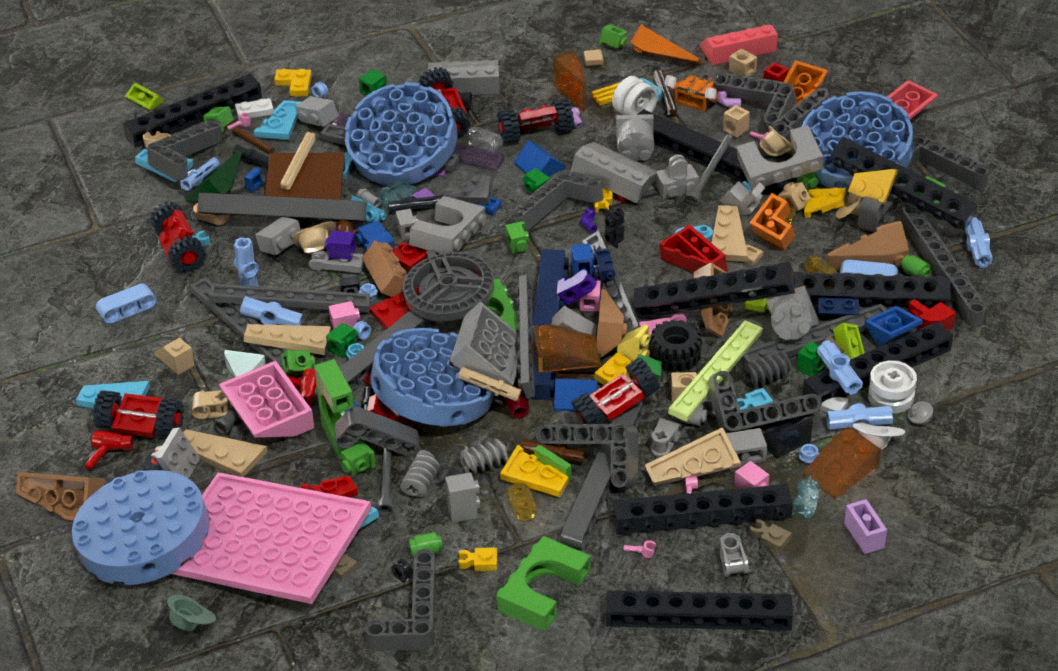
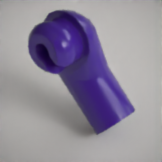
M592 208L586 209L580 220L581 224L590 233H594L597 230V226L593 223L596 212Z

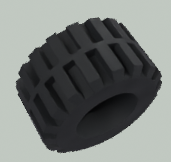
M674 319L656 325V328H653L650 335V358L661 361V368H664L665 371L683 372L685 369H692L701 358L702 336L700 330L695 325L692 326V323L684 322V320L675 321Z

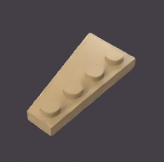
M719 205L711 243L726 255V261L748 262L738 206Z
M248 324L244 334V342L296 351L310 350V353L324 355L327 346L326 335L330 333L331 326Z
M723 427L645 465L655 486L683 480L687 477H695L742 466Z
M187 429L183 432L201 458V461L235 476L244 477L267 453V446Z

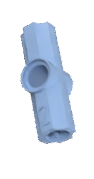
M973 218L965 230L967 249L969 252H972L975 264L980 268H986L989 264H992L993 260L990 251L989 234L984 232L981 221Z
M242 237L236 239L234 244L236 256L234 266L238 269L240 285L258 286L257 272L259 266L254 260L252 241L249 238Z
M246 296L240 309V314L259 319L264 325L300 326L303 314L282 308L277 302L265 303Z
M830 340L824 341L817 348V353L829 368L830 377L838 381L846 393L850 395L857 393L862 388L863 382L849 365V357L842 354Z
M858 403L852 405L848 410L826 412L828 429L852 427L858 432L853 427L855 423L870 425L893 423L891 406L866 408L865 405Z

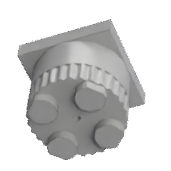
M653 114L616 115V149H618L621 155L636 162L646 161L651 157L652 151H654Z
M805 285L795 288L794 294L766 298L771 312L772 328L780 338L785 340L802 338V336L808 333L811 326L819 324Z

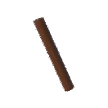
M237 126L233 128V133L269 154L274 153L275 149Z

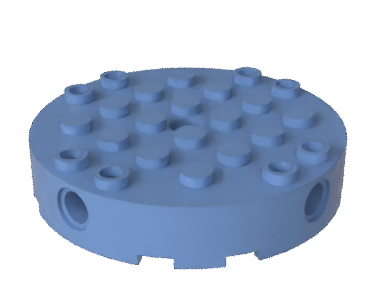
M405 82V85L397 86L391 84L372 92L355 107V112L348 118L345 127V144L357 170L367 179L386 186L410 185L433 175L450 158L457 141V125L446 99L435 89L420 86V83Z
M849 92L846 96L831 97L822 102V105L816 110L813 109L802 124V127L809 126L823 155L824 169L816 171V178L820 184L830 189L846 188L848 192L854 177L848 171L838 169L831 163V153L842 137L905 168L909 165L913 155V128L908 114L901 106L893 103L892 99L877 93Z
M432 328L406 329L391 334V338L383 340L376 349L370 376L372 388L383 404L408 419L440 427L464 425L480 418L489 410L493 402L494 392L458 379L461 369L455 367L450 361L458 334L451 332L450 335L439 333V329Z
M137 471L115 478L98 489L84 502L75 516L72 525V538L81 562L89 573L91 572L99 580L111 584L114 581L124 582L125 585H134L167 576L181 568L180 564L188 557L192 559L201 549V542L204 537L208 535L210 520L201 492L190 479L170 471Z

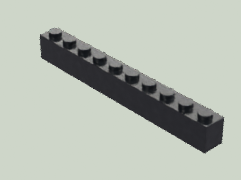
M645 109L637 114H653L655 145L675 154L683 155L684 158L705 167L709 165L722 143ZM728 146L714 171L739 182L746 181L748 183L738 160L737 149ZM797 177L764 186L765 188L762 192L769 195L773 193L778 196L784 190L783 187L791 182L796 184Z

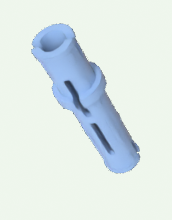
M211 158L197 170L191 171L189 176L181 181L182 188L190 190L193 186L202 183L206 176L220 166L219 160Z

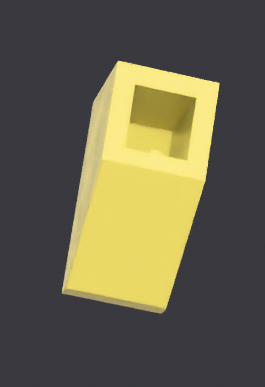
M644 325L628 332L621 340V343L617 345V352L631 361H634L638 354L649 357V326Z

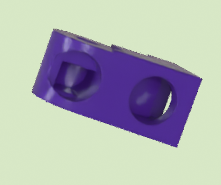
M582 270L568 280L565 278L559 280L557 295L569 305L590 293L596 287L597 281L587 271Z

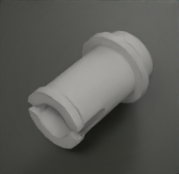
M360 189L357 193V198L377 208L381 203L380 198L369 193L368 189Z

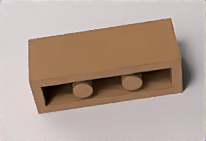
M375 240L362 256V259L380 292L393 297L402 292L406 271L401 267L399 259L392 251V247L386 242L381 243Z

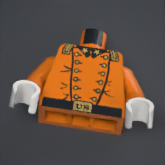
M690 75L680 82H677V78L673 76H666L664 85H668L671 89L675 90V103L706 112L710 102L716 103L718 101L717 89L714 88V82L709 75H703V77Z

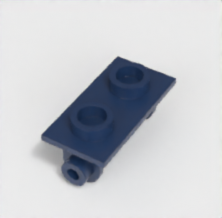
M593 246L594 266L596 265L594 267L595 278H599L601 286H603V280H612L615 276L610 251L605 248L596 251V247Z
M818 298V316L824 318L836 317V315H840V317L859 315V299Z

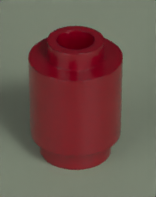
M524 390L521 391L517 402L504 397L509 413L514 418H523L528 414L529 404Z

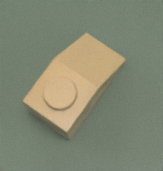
M181 338L154 352L177 375L195 366L192 348Z

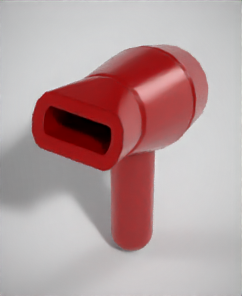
M309 368L304 370L301 379L287 376L294 386L300 387V395L308 406H313L314 392L317 388L315 369Z
M94 431L91 437L92 448L97 450L85 463V468L91 470L108 450L122 449L132 451L134 445L133 437L109 431Z

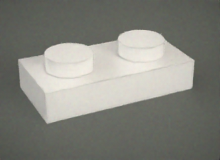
M270 98L235 104L239 120L241 113H248V117L255 118L272 115L274 111Z

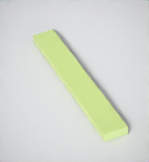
M745 320L669 407L668 414L687 422L711 394L708 385L709 377L719 371L729 373L762 334L763 328ZM717 376L716 382L719 385L723 378Z

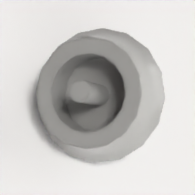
M924 401L913 404L908 411L909 420L917 425L928 423L933 416V407L930 403Z

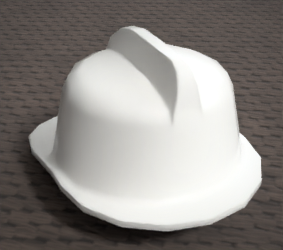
M865 423L853 424V427L858 430L857 446L869 451L883 450L887 447L892 436H900L905 433L903 429L896 427L874 426Z

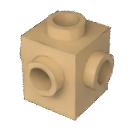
M791 182L783 187L784 190L778 195V197L788 202L791 212L803 209L806 205L805 203L811 198L802 182L796 184Z

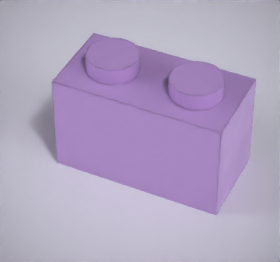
M867 499L846 505L844 524L864 554L885 548L887 529Z

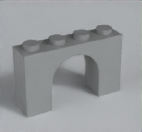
M808 125L790 130L791 144L796 153L785 162L774 163L765 160L761 156L755 141L736 146L739 163L751 190L759 182L763 186H768L824 169L823 155Z
M443 196L435 205V221L450 224L451 226H440L418 220L410 228L409 245L426 250L434 249L436 253L440 254L456 252L485 224V207Z

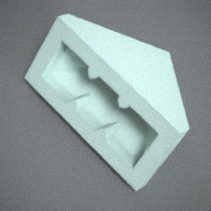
M225 350L224 352L226 368L234 378L266 365L264 355Z

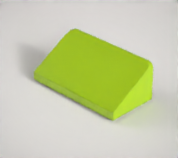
M135 82L125 96L127 99L150 111L165 101L158 94Z
M841 323L833 329L836 342L845 351L842 354L847 355L849 359H853L865 353L858 325Z

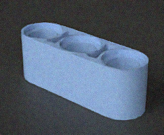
M845 260L841 263L840 273L846 275L862 273L864 275L883 274L884 276H893L898 274V269L896 266L887 263ZM889 287L884 288L885 290H891Z
M138 284L102 298L97 302L96 310L106 323H114L150 309L155 305L157 298L148 285Z

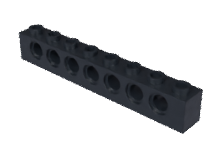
M247 74L124 122L125 137L135 148L145 145L143 135L146 132H149L151 136H154L157 131L172 134L205 121L203 116L215 107H230V110L236 108L235 104L261 99V85L251 74Z
M845 137L840 139L831 153V163L838 169L848 171L852 176L855 173L889 169L898 170L889 194L899 197L905 203L909 202L915 205L920 211H927L938 220L950 223L956 229L960 228L965 231L977 213L976 203ZM904 183V184H906V185H905V186H900V185H898V184ZM916 192H922L923 194L918 195V194H915V193H916ZM950 209H955V210H957V211H956V212H951V211H949V210H950Z
M786 262L634 288L633 308L638 318L643 319L794 294L795 273L791 263Z
M794 272L795 288L804 285L813 287L811 289L806 288L812 304H818V298L859 299V305L876 306L882 304L883 306L909 307V302L915 299L926 307H934L940 302L948 307L951 300L950 278L940 275L924 277L923 275L903 276L901 274L884 276L883 274L864 275L862 273L846 275L839 272L833 274ZM824 286H831L832 289H826ZM850 286L852 290H847L844 287ZM864 287H870L873 290H866ZM889 287L892 291H887L884 288ZM904 288H910L912 291H906ZM929 288L933 292H927L925 289Z
M936 322L850 359L849 365L863 382L862 388L858 391L869 387L870 373L873 367L880 362L899 361L913 368L951 351L953 335L939 322ZM829 369L804 379L802 395L816 394L820 397L822 403L830 398H845L850 394L844 391L838 381L830 377Z
M788 484L613 500V517L617 535L756 522L757 519L762 521L792 518L793 501Z
M607 590L606 627L792 631V594Z

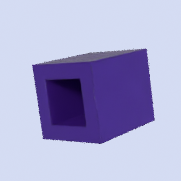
M331 231L329 238H326L325 249L328 250L329 258L352 260L356 248L354 232Z

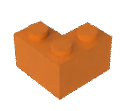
M771 193L750 221L754 234L784 251L796 236L792 225L785 222L791 213L788 202Z

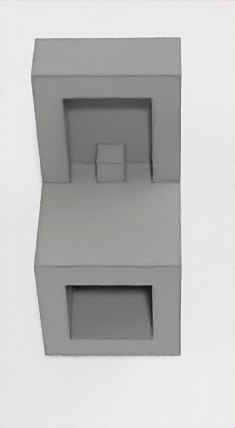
M738 181L720 201L724 205L738 206L739 214L748 215L760 203L759 200L763 196L760 193L765 187L759 182L749 191Z

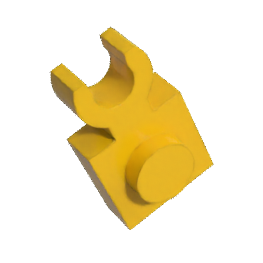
M602 188L603 200L593 203L596 213L601 208L609 210V205H612L613 200L612 191Z
M475 548V553L467 550L459 551V559H465L459 560V568L466 569L474 566L475 571L497 570V548Z

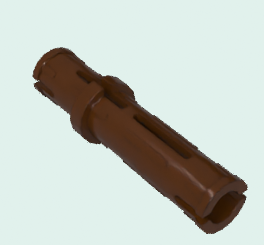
M523 439L521 443L524 452L534 454V448L541 445L566 461L583 464L586 457L584 456L586 454L585 450L568 448L567 445L556 446Z

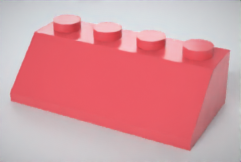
M764 25L762 27L706 38L699 43V46L711 64L716 65L729 62L730 56L740 49L754 56L777 51L778 33L772 25Z
M908 80L887 97L892 99L896 105L901 106L908 114L910 120L938 98V94Z

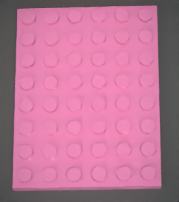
M218 472L202 494L210 520L208 535L201 542L202 547L192 559L188 557L180 564L181 568L171 574L313 604L372 509L371 502Z

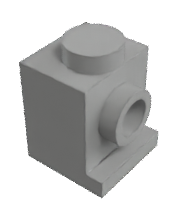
M411 209L395 211L396 224L401 240L410 239V228L418 221L417 217L412 215Z

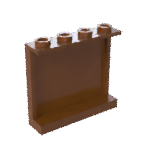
M344 152L308 153L289 190L281 189L280 183L296 153H270L265 196L341 200L343 171L346 168Z

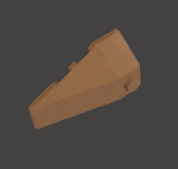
M901 221L882 225L876 228L877 232L869 236L866 234L861 236V240L852 245L847 243L828 253L826 270L840 271L841 263L845 260L887 263L901 267L902 260L909 253Z
M711 262L694 271V278L727 272ZM732 304L700 309L706 330L719 338L723 337L729 321L728 315L733 311Z
M604 289L601 290L595 351L597 354H601V357L619 345L622 335L626 336L627 323H623L624 315Z
M18 472L16 494L46 507L47 510L61 515L66 520L74 521L77 512L84 502L104 486V478Z

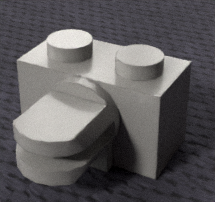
M674 155L669 159V166L666 169L656 171L655 186L663 199L685 195L690 189L695 188L699 181V176L693 166L687 163L683 155Z

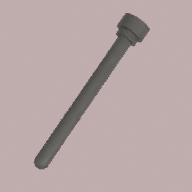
M731 134L725 136L695 188L687 192L685 200L688 203L698 205L700 202L702 189L733 139Z
M384 447L381 498L377 501L376 509H378L380 516L388 517L394 512V502L390 498L392 450Z

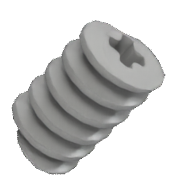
M493 439L492 442L487 441L484 443V446L479 444L476 446V449L470 447L468 451L464 449L460 452V460L465 473H469L471 469L473 474H477V467L483 472L485 471V464H487L489 469H492L493 461L497 466L501 465L500 459H503L505 464L508 461L506 447L498 439Z
M426 450L417 452L400 484V489L405 494L416 497L426 495L430 484L434 480L433 478H435L440 468L433 454Z

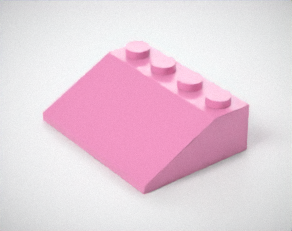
M276 361L219 384V387L255 438L297 436L315 428L311 408Z

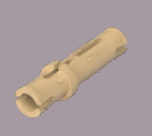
M464 366L458 375V379L494 392L496 396L502 395L512 399L515 402L518 401L522 389L504 383V380L500 379L498 381Z

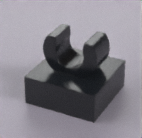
M359 276L339 279L341 292L353 291L354 293H359Z

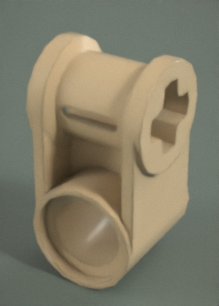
M222 390L200 391L193 395L192 415L197 419L225 416L232 408L230 401Z

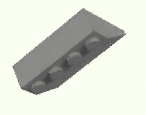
M498 60L435 62L428 64V69L431 68V70H434V67H437V69L439 67L447 69L454 84L453 88H456L460 93L472 92V95L500 94Z
M595 142L583 145L574 156L570 171L599 178L603 188L635 203H638L656 180V170Z
M480 301L464 316L450 361L459 369L464 366L498 381L500 379L504 380V383L512 386L520 363L517 353L520 351L517 337H520V335Z

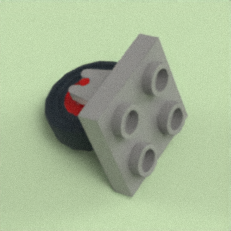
M179 427L173 428L164 444L156 447L146 457L144 467L146 471H170L181 474L189 479L201 458Z

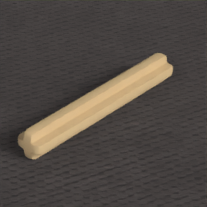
M307 132L280 183L281 189L289 190L316 139L314 133Z

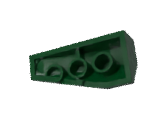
M238 150L200 185L194 188L185 199L198 203L199 193L226 194L231 189L242 151Z

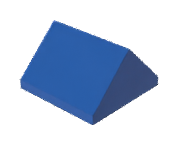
M529 140L514 161V165L525 174L536 168L549 177L566 169V165L545 148Z
M898 306L892 307L864 321L878 347L908 335L923 323L922 319Z
M555 379L554 411L576 412L571 402L585 392L591 395L597 391L598 380Z

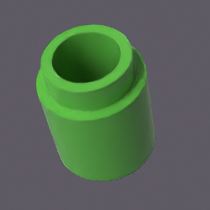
M907 255L901 262V268L910 276L923 275L924 277H929L931 273L930 264L915 255Z
M435 532L414 536V539L409 540L412 557L420 549H429L436 555L439 554V549L443 548L441 536H436Z

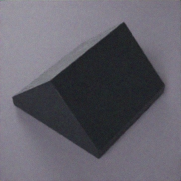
M812 417L791 420L764 433L763 437L767 444V450L778 459L810 443L813 426Z

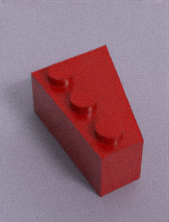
M690 224L659 243L661 259L694 273V271L712 262L728 272L726 255Z

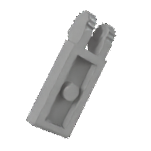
M315 251L312 254V260L309 261V267L317 271L326 269L361 273L364 266L363 254H353L352 260L329 258L328 251Z

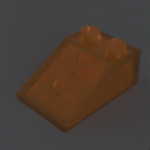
M572 50L553 56L554 86L579 109L586 111V80L580 56Z
M554 324L533 326L534 348L539 372L600 367L594 335Z
M847 427L831 439L803 472V477L836 499L879 467L881 448L850 427Z

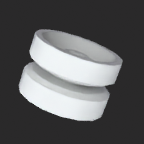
M629 76L617 86L612 98V105L616 111L623 115H637L643 109L653 112L658 100V92L656 88L636 76Z
M885 361L874 366L870 373L868 400L874 407L891 406L892 413H900L909 409L915 397L917 382L915 371L907 364L899 361Z

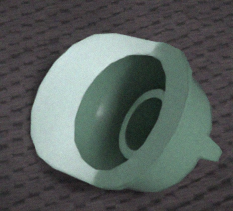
M172 595L167 600L168 607L170 608L169 618L171 623L186 632L195 630L199 624H211L216 620L215 615L188 596Z

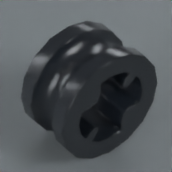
M400 559L397 562L398 564L392 565L391 569L399 581L405 582L407 577L413 576V569L406 560Z

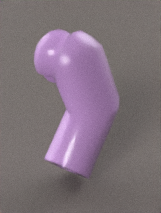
M725 91L717 93V102L725 107H733L735 105L741 107V98H727Z
M574 107L572 108L573 122L575 128H579L583 125V122L579 118V109Z

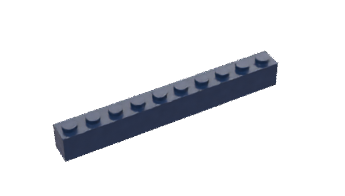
M542 249L533 316L535 397L527 399L550 400L551 392H555V379L553 377L556 378L557 365H554V363H558L559 352L556 349H560V339L550 333L552 317L565 306V302L557 295L558 281L563 278L568 279V271L565 270H569V258H566L565 250Z

